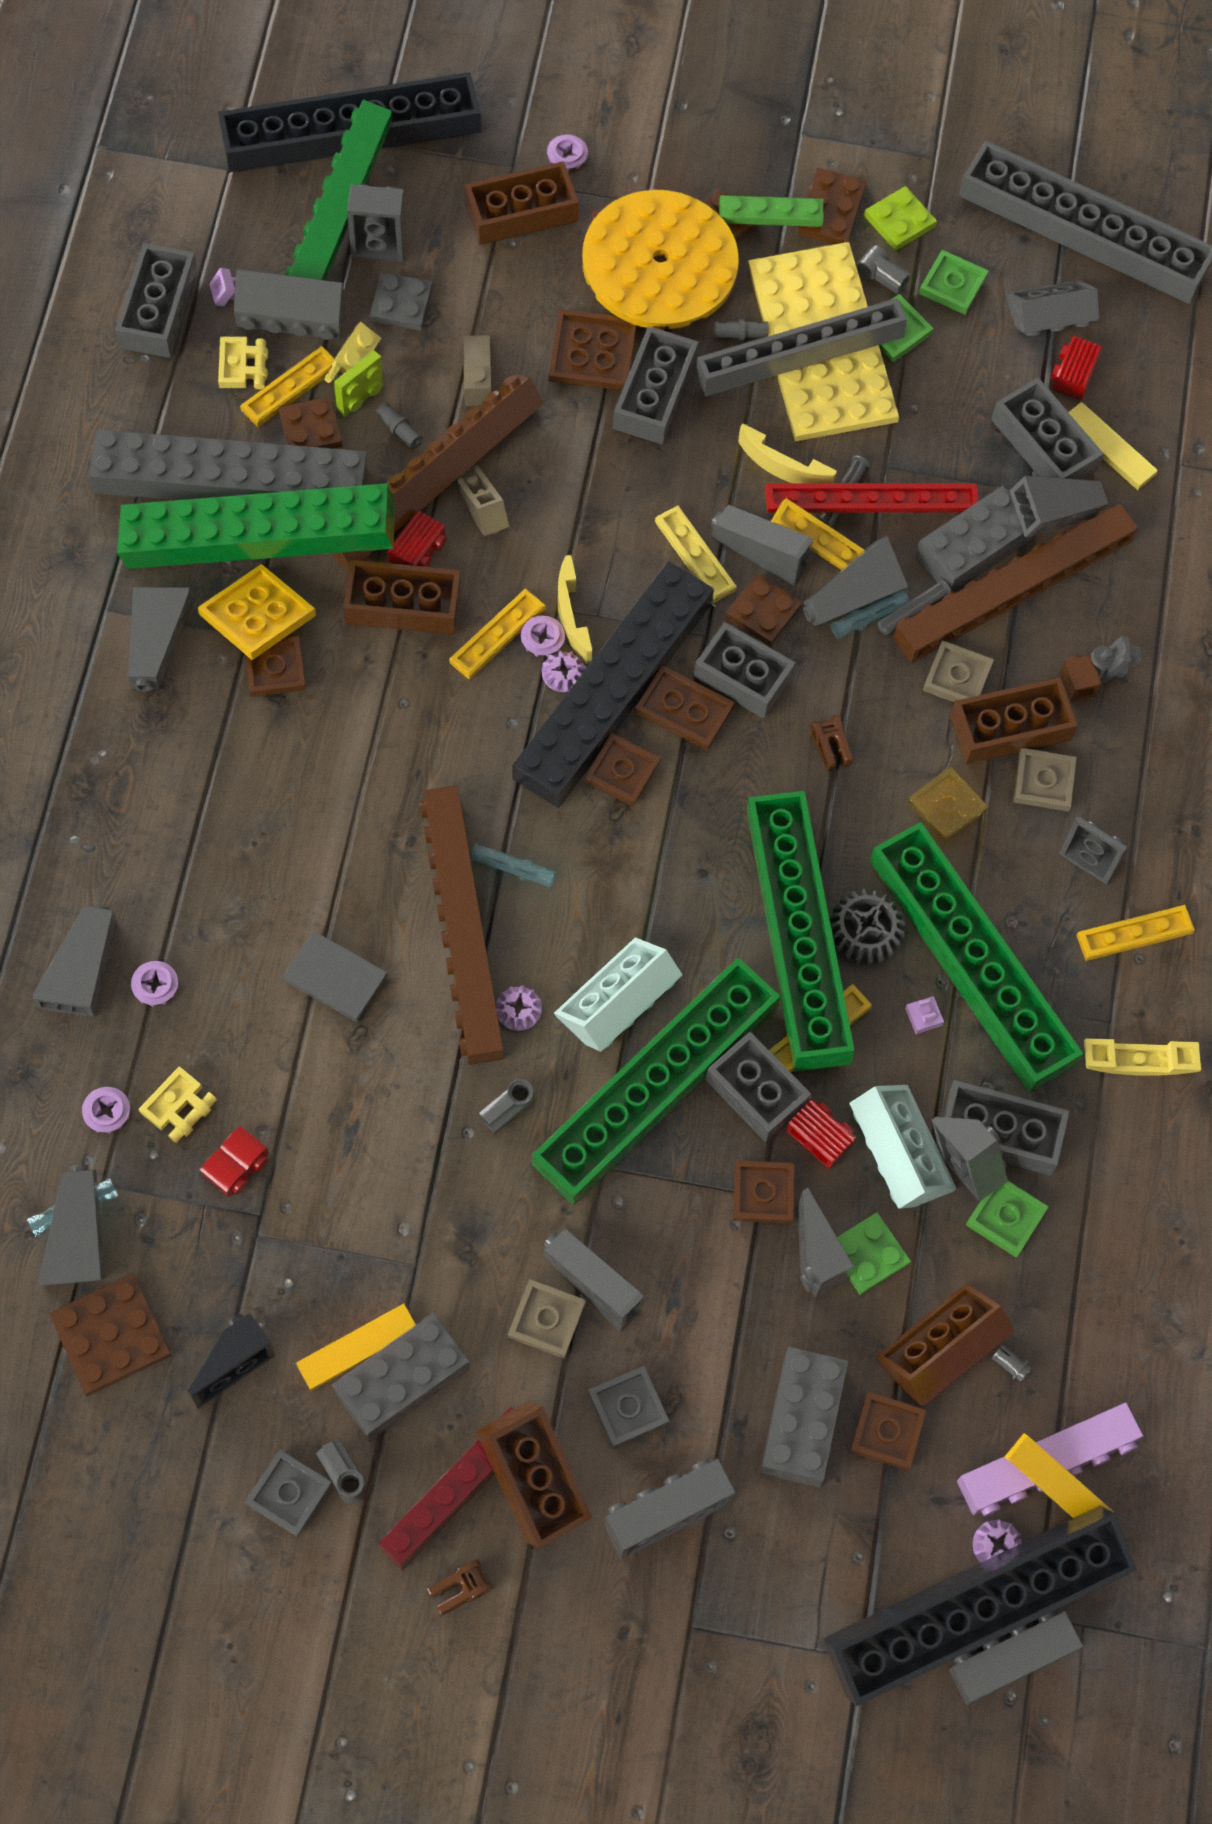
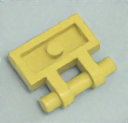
M220 337L219 388H246V379L254 380L255 389L260 390L264 388L268 376V370L265 368V361L268 359L266 340L257 339L255 346H248L247 337ZM247 359H254L255 366H247Z
M179 1066L139 1108V1112L161 1131L169 1123L175 1126L168 1137L177 1143L183 1136L187 1137L193 1131L192 1126L202 1116L206 1117L211 1112L210 1107L217 1099L210 1092L202 1100L198 1098L196 1094L202 1089L201 1084ZM189 1103L193 1109L182 1119L177 1114Z

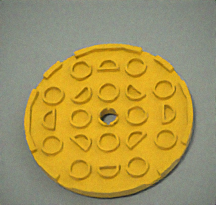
M647 190L632 193L606 206L589 226L585 235L582 253L584 276L587 284H590L596 294V299L620 319L646 328L648 326H669V329L689 326L695 320L702 317L705 319L722 306L733 289L739 261L736 241L730 228L712 208L691 196L667 190ZM665 254L667 259L666 262L659 263L653 257Z

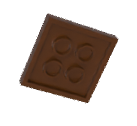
M559 309L549 370V382L623 390L630 373L637 325L620 319L617 316Z
M134 1273L49 1313L86 1397L171 1357L170 1351Z

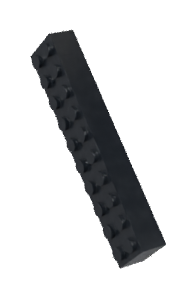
M471 72L219 111L220 130L229 173L335 156L336 152L341 153L343 145H341L342 137L346 130L350 131L353 124L351 123L352 113L355 107H360L362 100L392 111V124L382 148L481 133V114Z
M668 561L512 765V779L559 808L595 761L610 734L616 733L638 704L660 667L668 664L710 608L713 601L714 588Z
M1100 1505L824 1637L823 1641L846 1697L856 1706H859L1137 1571V1568L1115 1513Z

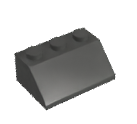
M1081 280L1006 293V300L1015 327L1025 333L1026 336L1039 335L1041 330L1046 329L1062 331L1066 329V326L1073 324L1077 327H1084L1090 325L1091 321L1099 320L1097 288Z
M935 1117L931 1120L943 1161L979 1202L1008 1182L1005 1172L1007 1165L1001 1157L1004 1153L998 1145L1000 1138L992 1127L986 1128L979 1120Z

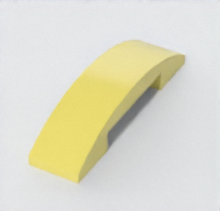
M745 424L741 425L739 444L754 462L769 473L790 483H835L836 470L814 459L809 467L766 446L765 434Z
M567 555L563 560L558 579L559 619L564 628L565 637L578 657H581L585 664H590L592 661V647L587 627L576 628L568 594L576 592V575L572 557Z
M1114 1039L1084 1040L1086 1068L1121 1075H1176L1201 1071L1199 1042L1170 1041L1167 1045L1117 1044L1114 1043Z

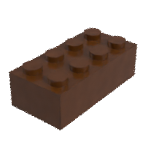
M564 161L464 184L465 205L479 245L578 221L579 201Z
M350 560L343 607L345 624L455 635L461 589L460 570Z
M1060 677L956 700L950 713V719L966 764L1018 753L1021 748L1036 749L1071 741L1078 727Z
M528 1401L476 1431L527 1543L540 1549L592 1518L542 1406Z

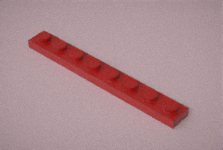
M767 483L765 486L767 513H776L786 498L808 513H962L979 502L976 483Z

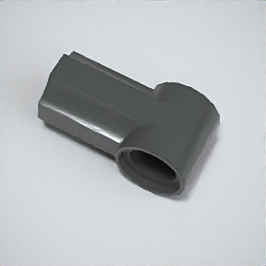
M872 246L856 264L857 271L861 277L869 281L875 279L896 294L901 293L910 280L911 274L890 261L887 252L879 246Z
M524 1079L512 1081L504 1093L479 1112L480 1118L492 1132L496 1134L521 1112H526L533 1106L534 1092L531 1083ZM523 1090L529 1096L523 1101H518L513 1098L515 1092Z
M340 1439L331 1441L323 1446L316 1455L336 1487L340 1498L348 1504L360 1502L366 1494L365 1482ZM352 1480L359 1483L358 1489L353 1493H347L343 1490L345 1483Z

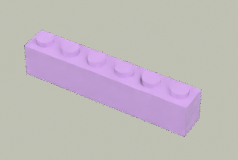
M1123 1403L1036 1443L1068 1472L1076 1476L1083 1472L1081 1467L1089 1463L1096 1467L1109 1461V1454L1119 1450L1120 1454L1123 1455L1136 1449V1442L1143 1435L1127 1403ZM1005 1456L968 1472L957 1480L972 1514L976 1515L982 1512L983 1516L1000 1510L999 1504L1010 1500L1011 1504L1025 1499L1028 1497L1026 1492L1037 1487L1012 1465Z

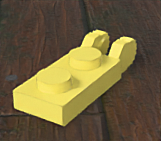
M362 322L357 324L331 363L332 367L324 380L330 383L335 379L338 371L342 374L347 372L376 348L381 337Z

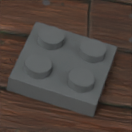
M381 273L370 313V322L422 331L432 291V281Z
M645 1366L588 1390V1394L612 1448L661 1428L670 1422Z
M279 1449L245 1501V1505L298 1538L330 1489L332 1482Z

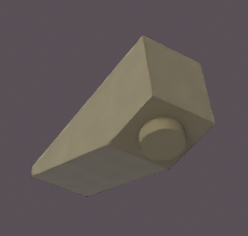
M490 335L464 336L465 406H479L485 401V397L491 393Z
M476 463L473 464L455 480V483L475 524L484 536L496 534L509 527L504 501Z

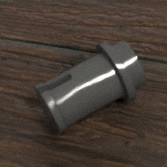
M1005 1344L992 1357L993 1361H996L1013 1375L1012 1379L1014 1381L1017 1379L1022 1382L1032 1370L1028 1365V1360L1024 1362L1007 1348Z

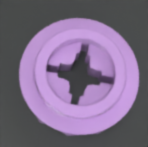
M561 135L549 143L547 155L550 164L564 161L567 171L571 168L578 170L581 164L586 163L588 148L585 142L577 136ZM572 149V156L568 155L563 158V153H567Z
M534 617L527 621L522 628L521 643L525 646L526 651L534 653L536 657L539 655L549 657L554 652L558 653L564 644V628L552 617ZM545 629H547L548 639L539 644L538 636H541Z
M560 650L557 654H550L548 659L543 662L542 677L546 685L558 692H569L585 671L586 666H584L581 657L578 658L572 651L565 653ZM561 663L565 665L566 669H571L568 670L567 679L559 671Z
M151 961L141 965L134 972L131 980V988L136 998L141 1003L149 1004L152 1007L157 1004L165 1005L171 997L175 996L177 987H179L175 970L170 965L161 961ZM157 974L159 982L164 985L158 986L157 991L153 993L151 986L146 984L153 983Z
M523 985L520 987L510 986L506 991L500 993L496 1002L498 1020L511 1030L521 1031L529 1029L538 1022L541 1016V999L536 995L534 989L530 990ZM519 998H522L523 1006L527 1007V1009H522L517 1018L515 1008L510 1006L516 1005Z
M102 1087L94 1090L86 1097L82 1106V1115L87 1126L97 1133L106 1132L110 1134L112 1131L122 1128L126 1120L129 1119L131 1107L123 1092L113 1087ZM100 1102L106 1107L114 1106L111 1109L114 1118L107 1115L99 1116L102 1113Z
M998 1519L987 1521L977 1529L973 1538V1550L980 1563L1004 1552V1550L1000 1549L993 1556L991 1555L994 1546L990 1541L991 1538L997 1540L1004 1534L1005 1541L1003 1545L1006 1547V1550L1022 1543L1021 1534L1017 1532L1012 1524Z

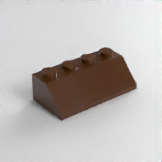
M966 1283L884 1349L876 1358L904 1393L924 1406L974 1364L978 1363L996 1346L1001 1344L1014 1330L1000 1304Z

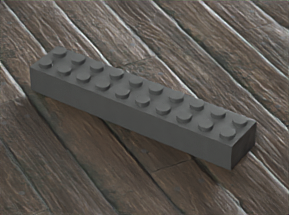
M986 140L963 176L958 196L1188 304L1191 303L1212 265V245Z
M96 429L89 480L93 493L188 500L366 485L368 467L366 451Z

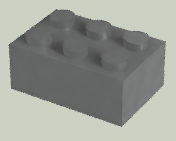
M351 185L347 208L351 258L403 263L406 244L404 189Z
M724 622L695 663L694 679L765 719L793 678L796 662Z
M751 1032L707 1069L705 1081L765 1142L789 1123L811 1098V1093Z

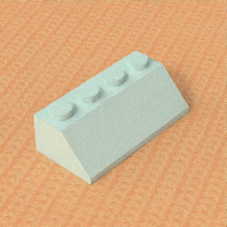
M635 937L554 1014L585 1045L601 1052L609 1047L621 1032L632 1026L638 1016L651 1008L665 991L671 989L682 976V973L666 949Z
M908 1085L875 1086L850 1102L854 1119L863 1131L866 1145L872 1151L878 1164V1170L884 1177L890 1189V1196L897 1204L898 1209L916 1207L957 1190Z

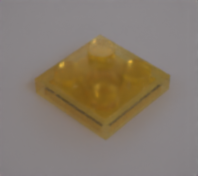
M949 767L911 795L907 801L944 843L986 812L988 808L952 767Z

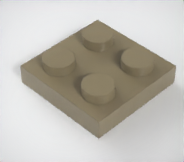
M942 640L923 691L952 702L979 696L994 659Z
M1021 748L1013 803L1069 812L1072 802L1077 757Z
M529 1279L508 1332V1338L565 1359L586 1300Z

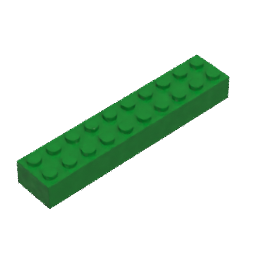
M388 483L121 505L117 554L127 569L393 549L395 498Z
M805 791L748 797L747 817L793 1070L795 1072L852 1064L855 1050Z
M922 822L873 848L869 862L1026 1090L1031 1093L1075 1067L1083 1056V1052Z
M737 958L532 1154V1166L574 1206L706 1078L707 1069L749 1032L752 1033L778 1008L780 995L740 958Z

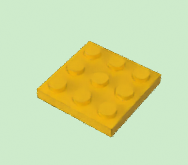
M262 564L198 607L199 615L251 660L316 616L313 606Z

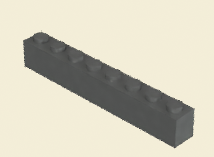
M898 298L697 357V377L706 397L904 338L907 318Z

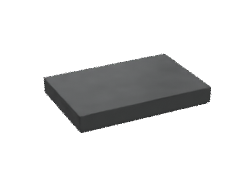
M313 931L282 978L286 983L351 1020L358 1022L388 974L381 968Z

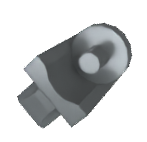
M1121 636L1111 646H1098L1092 651L1091 660L1096 668L1101 669L1100 681L1107 683L1113 677L1123 678L1128 672V665L1137 666L1141 662V649L1137 646H1131L1129 644V637Z

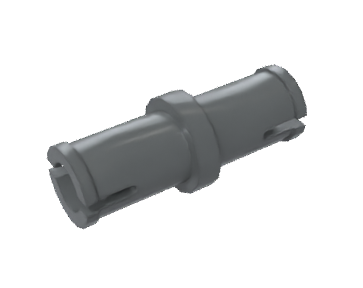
M738 319V322L715 321L714 324L715 338H738V341H744L745 338L768 337L769 327L767 321L745 322L744 319Z
M383 403L377 409L376 415L390 427V432L394 436H399L411 450L419 447L423 437L409 425V420L405 416H400L389 403Z

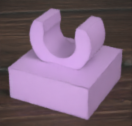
M220 268L209 285L214 304L225 306L229 299L235 300L236 278L231 276L230 269Z
M934 996L906 1005L905 1009L915 1034L943 1026L944 1020Z

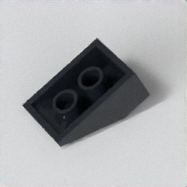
M250 1312L245 1316L239 1314L227 1323L228 1327L221 1333L188 1389L197 1409L275 1357L270 1341Z

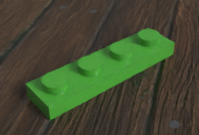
M720 196L719 216L726 224L822 227L823 199Z

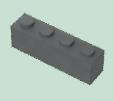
M1052 1611L1038 1618L1039 1624L1030 1629L1026 1624L1009 1632L1011 1638L1003 1642L997 1638L982 1645L984 1651L973 1656L970 1651L955 1658L956 1665L952 1666L949 1671L965 1704L968 1705L1081 1649L1083 1645L1066 1612L1056 1615L1055 1611Z

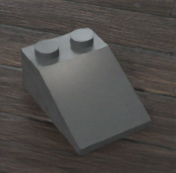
M1077 816L1059 855L1107 885L1125 859L1130 848L1125 846L1121 839L1114 836L1111 837L1103 832L1096 823L1086 821Z
M809 1188L803 1190L797 1206L800 1269L802 1273L800 1280L806 1291H812L816 1298L847 1282L853 1264Z

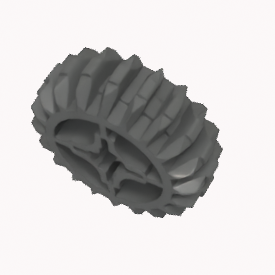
M864 888L860 896L853 890L850 893V899L846 896L841 897L840 904L836 903L833 906L834 913L829 915L833 941L838 943L836 947L837 952L845 950L846 960L852 955L855 956L856 964H859L862 958L866 959L868 966L872 964L873 958L879 964L883 962L884 956L891 958L894 953L893 950L900 948V941L905 936L902 930L905 929L906 923L900 920L903 916L902 911H895L897 907L896 901L888 904V895L886 894L879 898L877 897V890L873 891L872 895H868ZM858 910H870V911H868V912H860V911H858ZM879 916L886 921L889 932L884 930L885 927L879 923ZM872 920L871 926L865 929L861 934L862 928L868 925ZM844 921L855 932L854 938L847 933ZM867 941H871V942H874V943H876V944H863V943H864V942H867Z

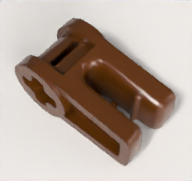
M834 715L827 721L819 723L818 721L810 722L811 736L818 748L826 771H832L836 767V755L833 754L830 743L835 745L837 756H839L844 767L850 766L853 762V757L840 717Z
M479 1560L462 1566L450 1576L426 1589L431 1598H436L439 1595L443 1596V1593L456 1586H462L461 1592L451 1598L448 1597L447 1600L436 1606L439 1616H443L467 1602L474 1601L493 1589L491 1583L486 1582L480 1570L482 1565ZM470 1575L473 1576V1578H474V1580H475V1582H476V1584H477L476 1587L474 1586V1584H473V1582H472V1580H471V1578H470Z

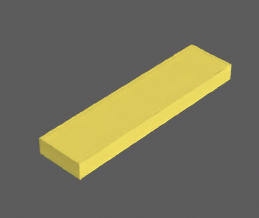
M1081 402L1069 412L1104 453L1102 459L1134 488L1139 490L1156 476L1158 470L1085 404Z
M679 506L655 517V523L692 575L714 588L713 604L736 592L737 586Z

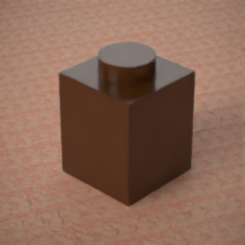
M1079 655L1073 656L1064 662L1060 676L1070 702L1095 697L1101 686V681L1091 660V655L1084 657Z

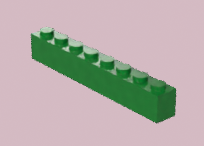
M362 100L359 108L355 107L351 116V123H353L351 129L344 132L341 145H343L341 153L336 152L333 158V172L331 176L327 175L322 186V190H324L322 198H317L313 207L314 217L312 221L308 220L304 227V241L302 244H297L293 256L296 260L293 267L288 266L285 276L326 281L349 227L347 208L351 185H366L392 124L391 110Z

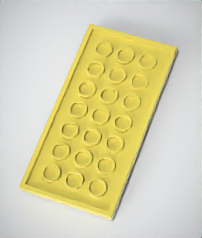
M849 242L748 260V269L762 321L768 322V336L868 307ZM879 345L777 375L795 442L896 423L899 420V414Z

